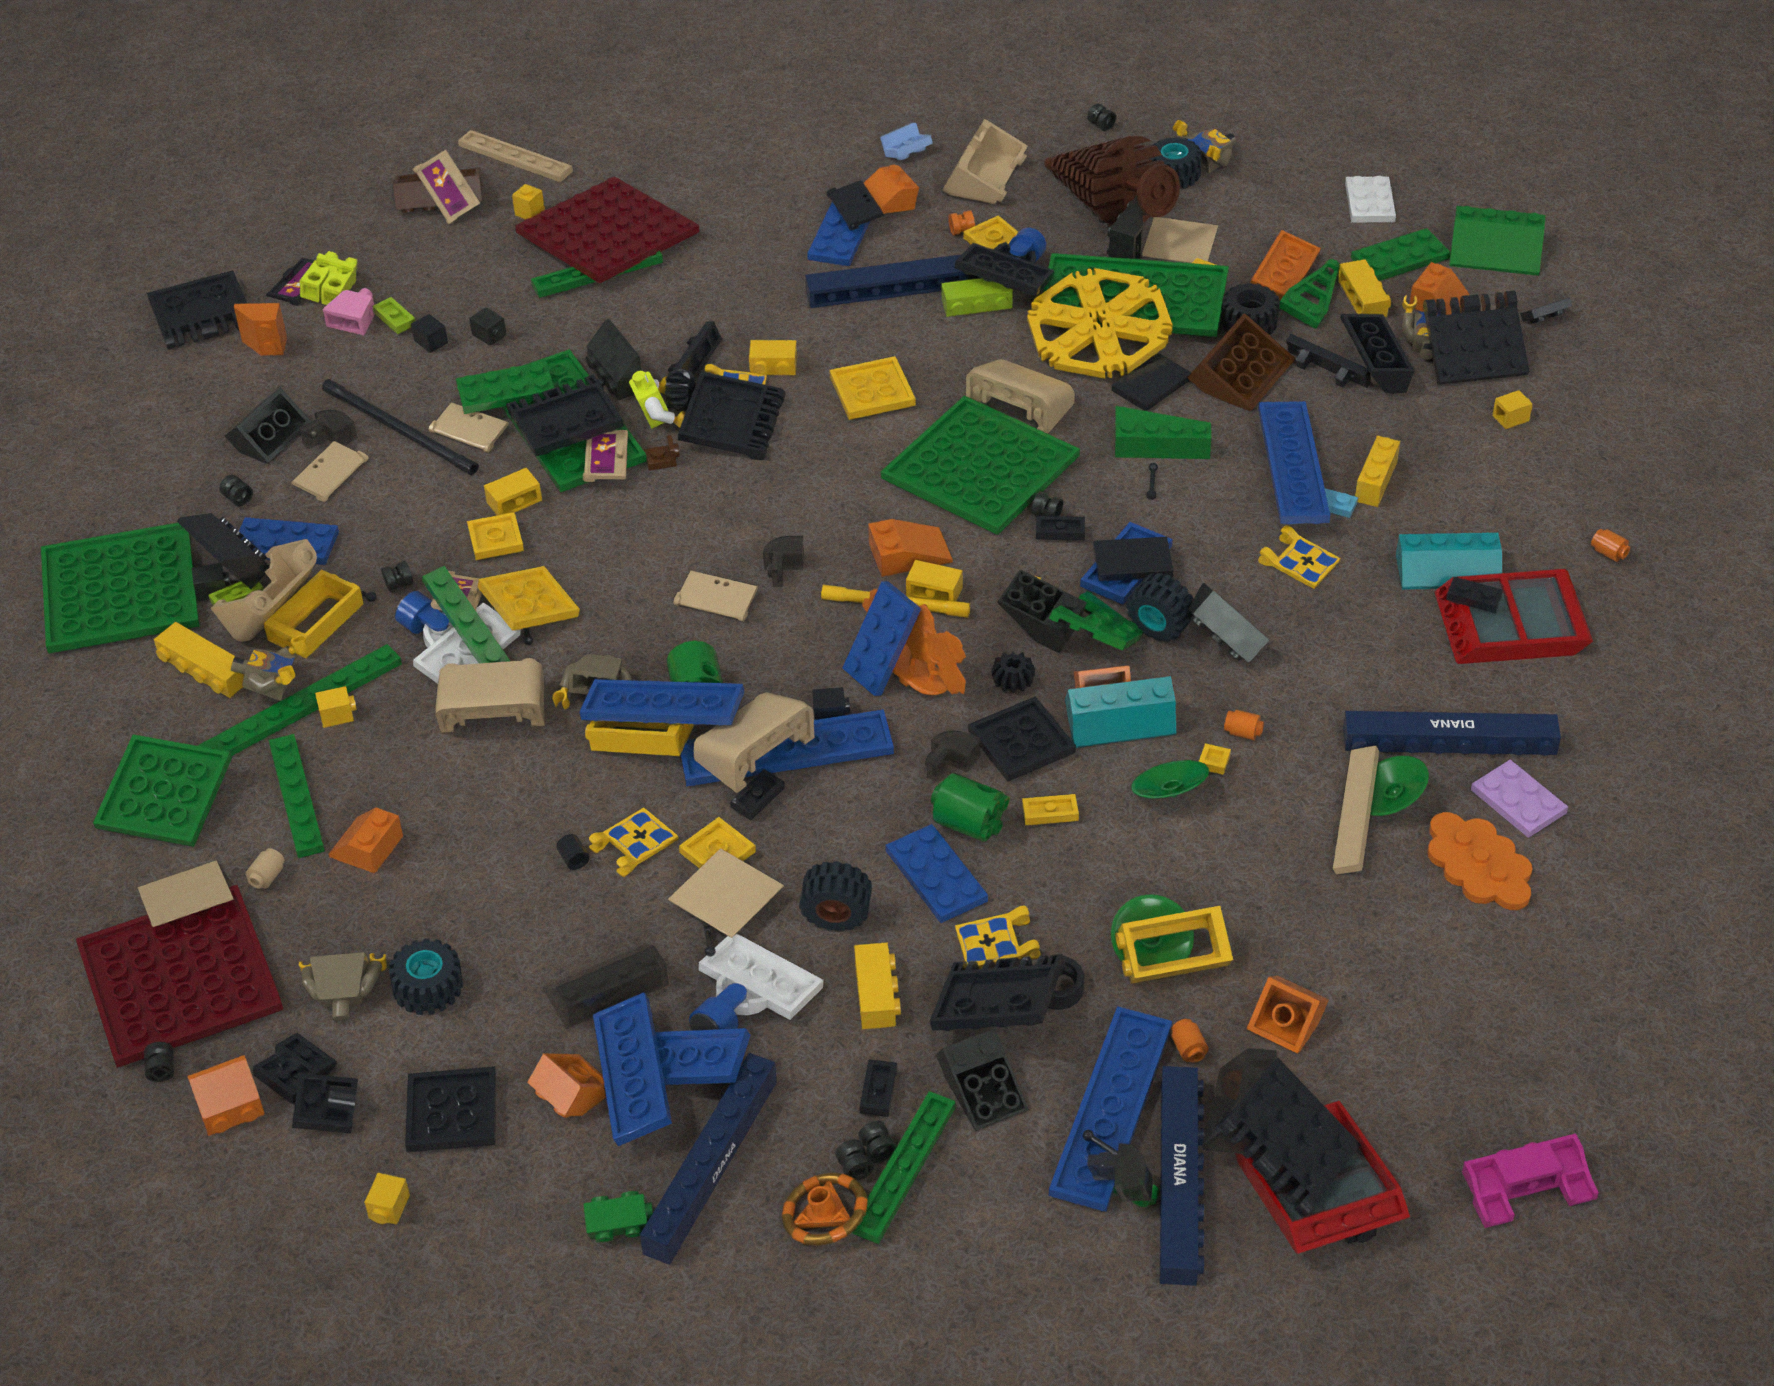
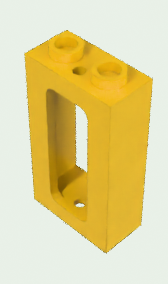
M324 570L319 571L264 623L267 640L282 648L286 646L293 647L291 639L297 635H304L307 642V650L299 656L307 658L364 604L360 587L355 583L339 578L335 574ZM332 598L339 601L305 634L295 629L326 599Z
M591 720L590 724L586 726L585 736L589 740L591 751L680 756L694 724ZM614 727H633V728L665 729V730H667V732L642 731V730H626V729H613V728H614Z
M1221 906L1123 923L1118 929V933H1116L1117 947L1119 950L1123 949L1125 960H1122L1123 973L1125 977L1129 976L1130 984L1228 966L1233 961ZM1205 928L1209 932L1213 948L1211 954L1148 966H1141L1138 963L1134 947L1136 940Z

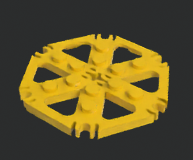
M1094 268V275L1091 269H1087L1088 275L1081 276L1079 271H1076V279L1071 273L1034 299V302L1031 303L1032 310H1028L1027 315L1030 331L1038 356H1041L1042 361L1050 358L1049 366L1054 367L1056 370L1106 379L1105 372H1107L1109 378H1112V371L1117 370L1123 376L1124 368H1126L1127 374H1129L1165 348L1169 342L1168 335L1172 334V322L1160 288L1157 290V285L1148 288L1149 280L1141 276ZM1107 279L1127 283L1130 286L1106 303L1099 282ZM1072 286L1077 291L1082 308L1054 303L1051 301V298L1065 288ZM1148 302L1155 303L1159 318L1156 320L1130 317L1131 314ZM1097 317H1098L1099 321H1101V323H1103V324H1102V328H1101L1100 324H1098V322H1097ZM1040 324L1068 328L1069 330L1055 340L1047 341L1043 337ZM1118 338L1148 344L1135 354L1127 356L1122 353ZM1093 342L1099 361L1090 363L1074 360L1071 357Z

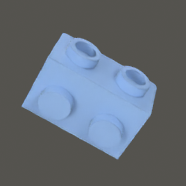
M910 123L880 138L885 156L897 158V160L908 158L912 152H922L926 150V146L933 143L931 135L919 134L916 123Z

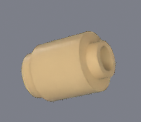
M271 848L262 851L246 871L249 884L258 889L268 888L283 869L285 860L281 853Z

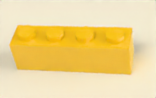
M173 623L154 639L157 649L156 654L161 661L169 662L180 672H186L193 676L197 682L207 684L217 694L222 693L231 698L243 688L244 674L231 671L235 656L179 623Z

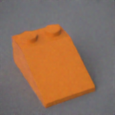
M895 519L868 524L869 546L882 577L910 571L915 560L937 565L953 562L939 527Z

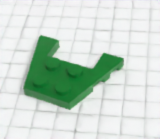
M1089 591L1081 594L1079 599L1087 602L1085 609L1092 614L1083 618L1060 605L1052 610L1049 619L1057 623L1059 618L1071 623L1069 628L1073 630H1088L1094 633L1092 638L1122 651L1138 642L1143 634V631L1134 622L1124 618Z

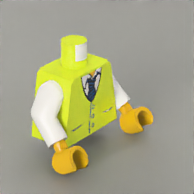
M637 371L633 374L629 384L651 429L663 423L672 424L673 422L680 428L686 412L681 411L676 417L673 412L668 411L660 394L661 392L665 395L667 376L659 382L657 379L652 378L650 372Z

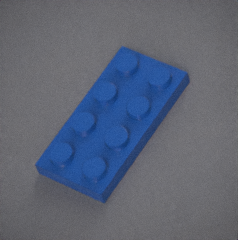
M832 202L807 253L808 260L850 266L870 221L859 225L858 229L849 230L847 223Z
M245 517L239 532L264 555L274 546L307 539L316 552L317 559L315 564L326 565L339 529L338 525Z
M1129 522L1115 540L1166 536ZM1167 537L1170 549L1173 539ZM1095 562L1080 579V587L1124 605L1143 579L1099 581Z
M881 581L842 669L874 696H881L921 608L890 582Z
M933 824L886 844L887 854L940 923L988 902V894Z
M746 1028L655 1032L665 1085L735 1083L751 1035Z

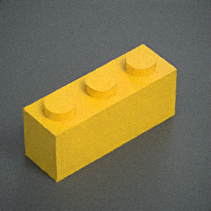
M1365 259L1341 263L1338 282L1356 313L1383 314L1384 317H1387L1388 308L1391 307V299L1383 290L1381 281L1377 280L1373 268H1370Z
M1376 437L1357 480L1355 497H1358L1357 502L1375 507L1379 506L1398 461L1400 441L1387 437Z
M888 942L854 945L862 1029L895 1027L896 1015H901L900 998H894V993H898L897 975H891V971L896 970L894 953L889 954Z

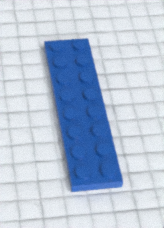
M1306 401L1259 402L1258 411L1280 524L1330 523V511Z
M884 709L814 720V739L807 744H803L800 740L793 742L787 738L755 761L756 770L752 773L748 771L745 777L756 776L764 769L770 773L894 754V746ZM696 739L687 740L680 754L686 786L721 781L694 760V742Z
M1117 1006L1049 1187V1196L1107 1212L1123 1161L1094 1142L1085 1141L1082 1135L1085 1130H1091L1095 1137L1127 1156L1171 1032V1020Z

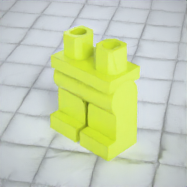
M328 251L325 255L319 253L316 260L300 279V297L318 303L321 300L322 304L328 305L342 291L350 290L355 284L357 260L351 257L346 258L345 261L340 260L338 255L331 251Z

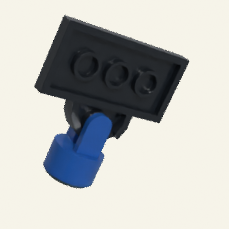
M1034 228L1020 230L1012 238L1009 246H1007V242L999 244L994 250L973 243L955 262V269L961 270L965 274H973L985 281H993L1002 284L1006 288H1014L1031 296H1037L1053 279L1055 271L1035 264L1046 250V240Z

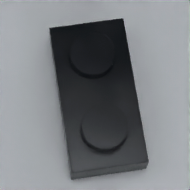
M1569 297L1520 313L1523 322L1532 320V323L1546 320L1545 315L1551 313V317L1564 314V309L1571 307L1572 303Z
M1036 516V539L1085 540V517Z
M1454 577L1446 600L1496 613L1502 598L1503 589Z
M764 769L730 801V808L752 820L785 789V782Z
M868 1060L860 1101V1114L889 1117L897 1074V1062Z

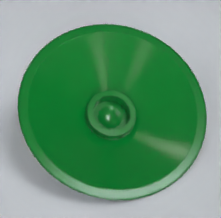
M1394 756L1378 762L1370 815L1383 816L1393 814L1415 802L1427 786L1429 779L1427 766L1420 759L1412 756Z
M1178 760L1163 763L1138 775L1132 782L1131 790L1134 794L1144 798H1175L1177 795L1186 793L1199 786L1208 777L1209 768L1206 764L1194 760Z
M1154 894L1137 896L1122 905L1116 913L1111 926L1112 946L1120 961L1122 962L1125 958L1123 949L1119 950L1117 947L1116 933H1118V929L1123 923L1183 913L1185 911L1182 907L1167 897ZM1190 930L1136 940L1134 947L1139 965L1148 966L1188 958L1193 948L1194 931Z

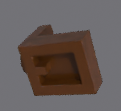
M671 435L667 436V446L644 449L649 471L677 466L676 457H680L678 443H673Z

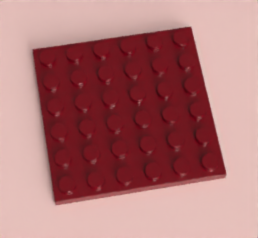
M615 176L515 225L517 234L598 283H602L641 263L644 259L656 255V252H662L700 232L699 224Z
M238 885L229 887L234 900L152 927L149 916L145 915L76 938L117 1068L144 1059V1049L151 1043L166 1042L173 1048L284 1010Z

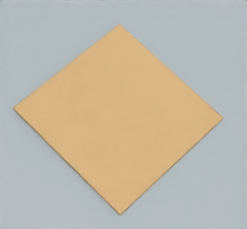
M1154 217L1142 256L1192 263L1196 258L1208 262L1218 225Z
M720 848L668 900L732 938L784 885Z
M217 860L137 887L152 927L234 900Z

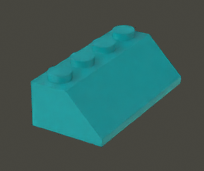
M1498 533L1399 534L1396 559L1402 590L1438 589L1452 577L1502 573V547Z
M1171 676L1068 689L1065 704L1071 738L1076 748L1176 735V700Z

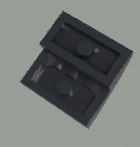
M295 1033L275 1045V1054L253 1066V1076L293 1104L296 1100L299 1073L327 1076L336 1066L337 1061L299 1033Z

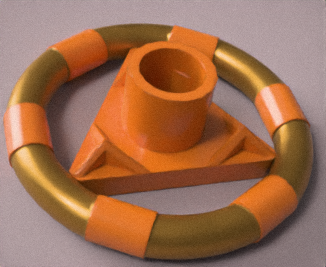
M824 1173L815 1175L799 1184L786 1199L782 1211L784 1228L794 1240L805 1245L820 1246L835 1243L847 1237L861 1223L866 1214L868 1203L866 1192L855 1178L846 1174ZM832 1184H839L854 1193L856 1201L851 1218ZM808 1193L807 1199L809 1204L794 1221L796 1204L804 1194ZM839 1226L824 1234H810L800 1229Z

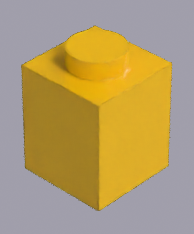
M524 184L512 194L514 212L518 217L528 219L545 210L543 192L540 189Z
M1518 390L1495 398L1492 416L1505 429L1530 420L1532 403L1530 399L1526 398Z
M346 686L315 693L323 728L354 721L352 711L357 710L354 696H348Z
M377 1173L364 1202L369 1219L378 1224L391 1223L397 1225L410 1196L405 1178Z

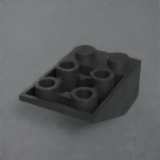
M1137 195L1132 201L1128 202L1124 212L1119 214L1117 221L1114 225H1110L1107 236L1110 239L1107 255L1109 257L1142 259L1144 224L1143 213L1138 205Z
M1020 569L997 603L1037 643L1060 653L1075 630L1069 628L1071 623L1059 618L1057 623L1049 619L1052 610L1062 605L1082 617L1087 602Z
M995 1028L944 1047L936 1054L947 1083L975 1131L1029 1110Z

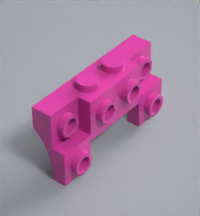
M1576 1133L1540 1143L1531 1142L1513 1150L1504 1149L1493 1155L1465 1161L1463 1164L1462 1174L1474 1196L1472 1204L1484 1228L1513 1221L1515 1214L1510 1206L1509 1199L1559 1187L1568 1205L1572 1206L1596 1200L1599 1194L1588 1169L1584 1148Z

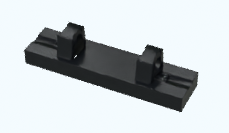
M707 321L697 336L689 338L687 341L688 349L678 363L672 364L669 367L668 372L686 369L691 371L696 379L722 341L714 321Z
M1290 334L1287 338L1288 352L1297 356L1295 359L1297 367L1305 370L1310 363L1335 373L1336 385L1343 388L1349 381L1365 388L1372 382L1371 375L1366 367L1293 334Z

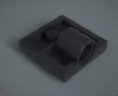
M299 1073L292 1128L351 1133L358 1079Z

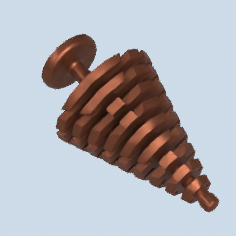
M1127 136L1058 154L1054 157H1048L1044 162L1045 167L1065 186H1068L1070 190L1072 189L1073 194L1085 203L1098 218L1108 223L1107 226L1109 227L1114 225L1119 214L1124 212L1128 202L1132 201L1136 195L1138 205L1144 213L1143 222L1147 221L1150 216L1162 217L1168 214L1175 206L1179 197V176L1173 168L1165 165L1164 161L1157 160L1152 162V160H1149L1162 154L1157 146L1149 145L1145 147L1144 145H1137L1151 141L1143 136Z

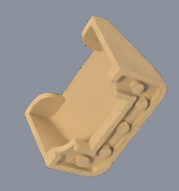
M984 119L942 191L950 196L995 204L997 201L1001 203L1007 194V191L1004 189L1016 165L1021 166L1027 157L1024 154L1027 145Z
M1003 359L974 367L966 377L967 397L980 403L981 401L987 403L991 397L1026 409L1027 419H1034L1038 424L1037 429L1047 434L1074 404V390L1068 383Z
M307 539L274 546L265 554L267 558H270L271 562L270 568L265 573L272 582L263 591H253L244 599L226 602L224 599L218 600L211 607V610L236 641L245 642L252 640L264 628V623L303 587L317 559L316 552Z
M526 658L522 661L465 665L450 663L439 670L436 718L441 733L454 732V725L458 722L460 726H465V719L516 716L517 722H522V718H527L531 721V726H545L543 668L541 663L535 659Z
M769 692L760 694L736 712L732 725H716L705 734L700 735L694 742V760L734 792L738 793L746 787V782L743 780L748 771L752 773L756 770L755 761L787 738L793 742L800 740L803 744H807L815 738L813 709L801 700Z

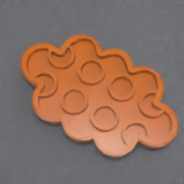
M1442 812L1432 818L1429 831L1433 839L1428 845V858L1436 866L1444 868V877L1448 882L1462 886L1463 894L1467 899L1478 904L1495 901L1501 907L1508 910H1520L1529 904L1531 888L1527 882L1532 875V864L1525 856L1515 853L1516 848L1512 840L1497 835L1494 825L1484 819L1474 818L1464 821L1457 814Z

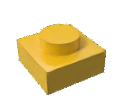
M1205 743L1199 762L1206 764L1209 772L1224 775L1231 749Z

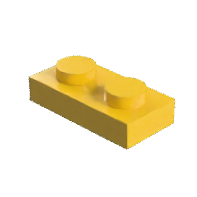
M1075 794L1022 798L1025 825L1079 821Z

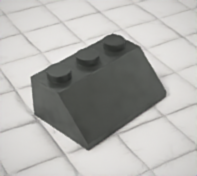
M607 319L587 345L588 355L586 356V362L590 369L594 368L598 379H604L609 393L614 394L618 400H622L635 395L629 381L635 372L641 371L640 356L612 321Z
M280 387L234 426L225 437L239 453L267 464L312 422Z
M1205 583L1200 586L1188 609L1194 614L1191 619L1201 628L1205 625L1212 630L1210 636L1220 645L1226 642L1231 647L1228 652L1238 661L1244 658L1249 663L1269 639Z

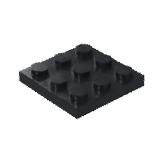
M1036 696L968 724V732L1007 782L1076 753V745Z
M495 1066L408 1073L405 1136L407 1152L496 1145Z

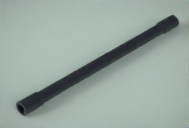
M331 379L324 381L322 390L343 400L430 450L465 473L472 476L478 471L479 465L475 461L462 454H458L346 390L345 387Z

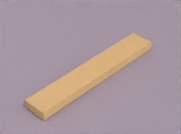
M472 130L458 140L460 147L558 182H562L573 172L571 165Z
M1377 746L1351 750L1333 870L1336 875L1362 871L1379 758Z

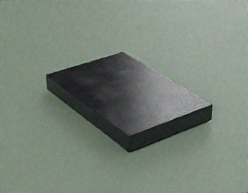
M1156 353L1129 374L1113 383L1111 391L1142 410L1148 411L1190 380L1187 377L1192 372L1165 356Z
M1167 537L1093 541L1099 581L1144 579L1150 574L1156 575L1157 573L1173 577L1174 570Z

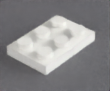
M1346 177L1345 186L1351 222H1395L1396 214L1389 177Z

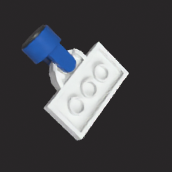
M413 591L401 599L395 611L396 621L414 634L423 631V638L427 649L413 660V666L438 684L439 670L446 664H479L444 612L441 613L439 610L433 609L431 607V599L419 591ZM485 603L477 607L476 612L502 649L506 648L521 635V629L512 631L499 613Z
M738 934L732 938L727 936L715 947L716 953L714 956L708 957L706 955L699 962V971L717 980L716 997L707 998L691 1013L689 1017L690 1027L692 1031L737 1029V1015H752L761 1012L765 1008H769L791 1020L823 988L824 980Z

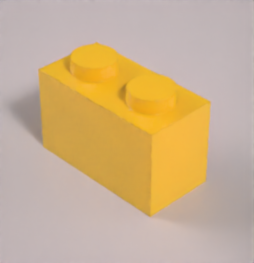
M751 340L749 351L751 373L759 375H796V340Z
M527 468L484 485L486 502L496 515L517 512L542 501L540 483Z
M915 560L906 578V596L957 601L963 588V570Z

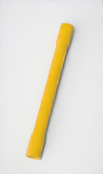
M823 585L821 591V599L839 602L863 603L864 598H869L870 596L869 591L853 590L831 585ZM908 597L918 606L926 604L931 612L969 618L970 603Z

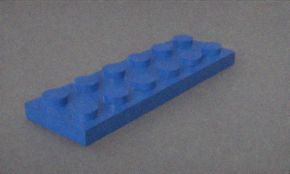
M594 679L579 713L581 720L732 725L745 691L743 684Z
M645 992L593 1014L612 1135L615 1143L620 1146L672 1124L650 1001Z

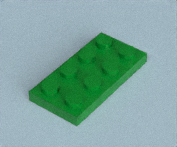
M1426 228L1352 251L1351 259L1353 261L1365 259L1370 268H1373L1377 280L1381 281L1428 266L1431 262L1438 263L1450 259L1451 252Z
M546 361L455 378L464 414L505 407L506 404L514 401L519 404V400L523 398L527 402H531L535 394L544 399L542 392L554 388Z

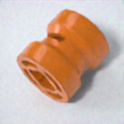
M971 210L964 211L963 214L959 215L952 213L948 216L949 228L953 236L959 235L961 232L975 226Z

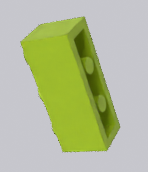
M979 278L941 283L942 303L947 317L1011 309L1013 305L1012 288H1006L1002 284L993 281L989 282Z

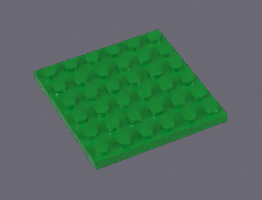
M964 395L881 471V479L999 535L1034 501L1038 492H1043L1080 456V449Z
M179 523L41 546L45 639L48 654L161 634L175 622L187 629L200 627L197 596L192 577L194 565L191 536Z

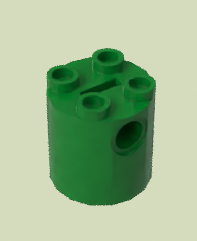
M694 640L679 644L669 652L666 660L670 682L723 683L717 653L712 645Z
M957 773L950 774L939 783L931 796L933 820L935 823L982 842L988 841L991 835L997 836L1003 826V821L1000 819L1010 802V797L1004 795V792Z

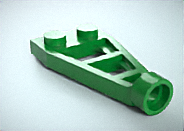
M1328 259L1320 269L1289 288L1280 300L1279 308L1312 328L1317 329L1328 312L1336 277L1339 274L1340 263L1335 259ZM1328 267L1332 268L1334 272L1329 271ZM1317 281L1320 284L1326 286L1325 291L1313 285L1312 283ZM1307 292L1318 298V305L1302 297L1301 294Z

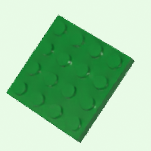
M133 734L93 821L95 828L194 847L231 762V753Z

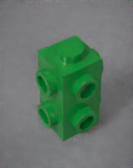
M638 1191L624 1192L621 1194V1197L609 1199L608 1196H598L592 1198L591 1202L583 1203L586 1232L590 1239H595L596 1242L612 1241L614 1239L613 1236L624 1234L628 1238L639 1237L654 1212L653 1203L648 1202L645 1195L639 1194Z

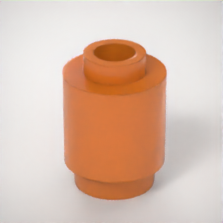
M1599 529L1591 541V546L1595 548L1596 552L1615 562L1625 559L1630 551V546H1628L1629 540L1608 529Z
M1237 709L1235 712L1229 710L1225 719L1224 731H1228L1230 735L1254 741L1256 736L1261 737L1264 721H1260L1261 715Z
M1182 1019L1176 1022L1171 1028V1037L1181 1058L1185 1062L1196 1063L1201 1061L1207 1054L1209 1047L1198 1025L1190 1019Z

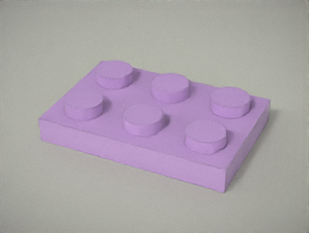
M1508 760L1472 783L1471 791L1528 838L1565 815L1568 810L1566 804L1512 760Z

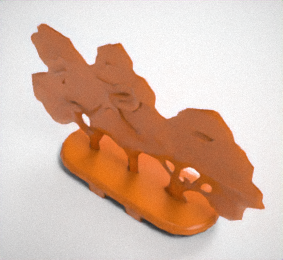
M878 589L871 590L869 598H864L862 606L866 612H868ZM926 604L920 605L921 611L893 669V673L900 678L899 682L905 687L910 685L922 694L939 695L947 690L952 695L959 692L964 694L966 680L957 667V663H961L966 658L962 648L963 645L959 638L947 631L937 633L931 611Z

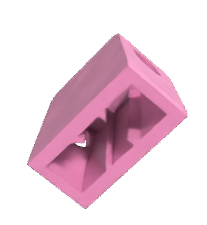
M362 288L359 293L349 290L342 291L323 308L326 326L364 335L375 315L372 307L374 302L371 291L366 288Z

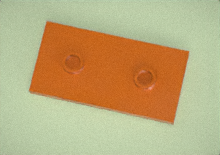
M1281 230L1250 283L1269 287L1281 300L1289 288L1306 277L1321 248Z

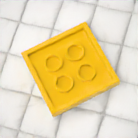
M896 356L830 370V379L849 420L916 406V398Z
M544 566L478 579L477 587L512 631L579 616V607Z

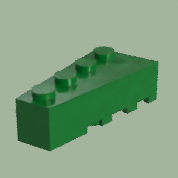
M1116 406L1115 458L1210 459L1212 439L1210 422Z

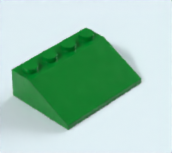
M1457 206L1449 266L1539 276L1546 215L1516 212L1513 210L1503 211L1492 208Z

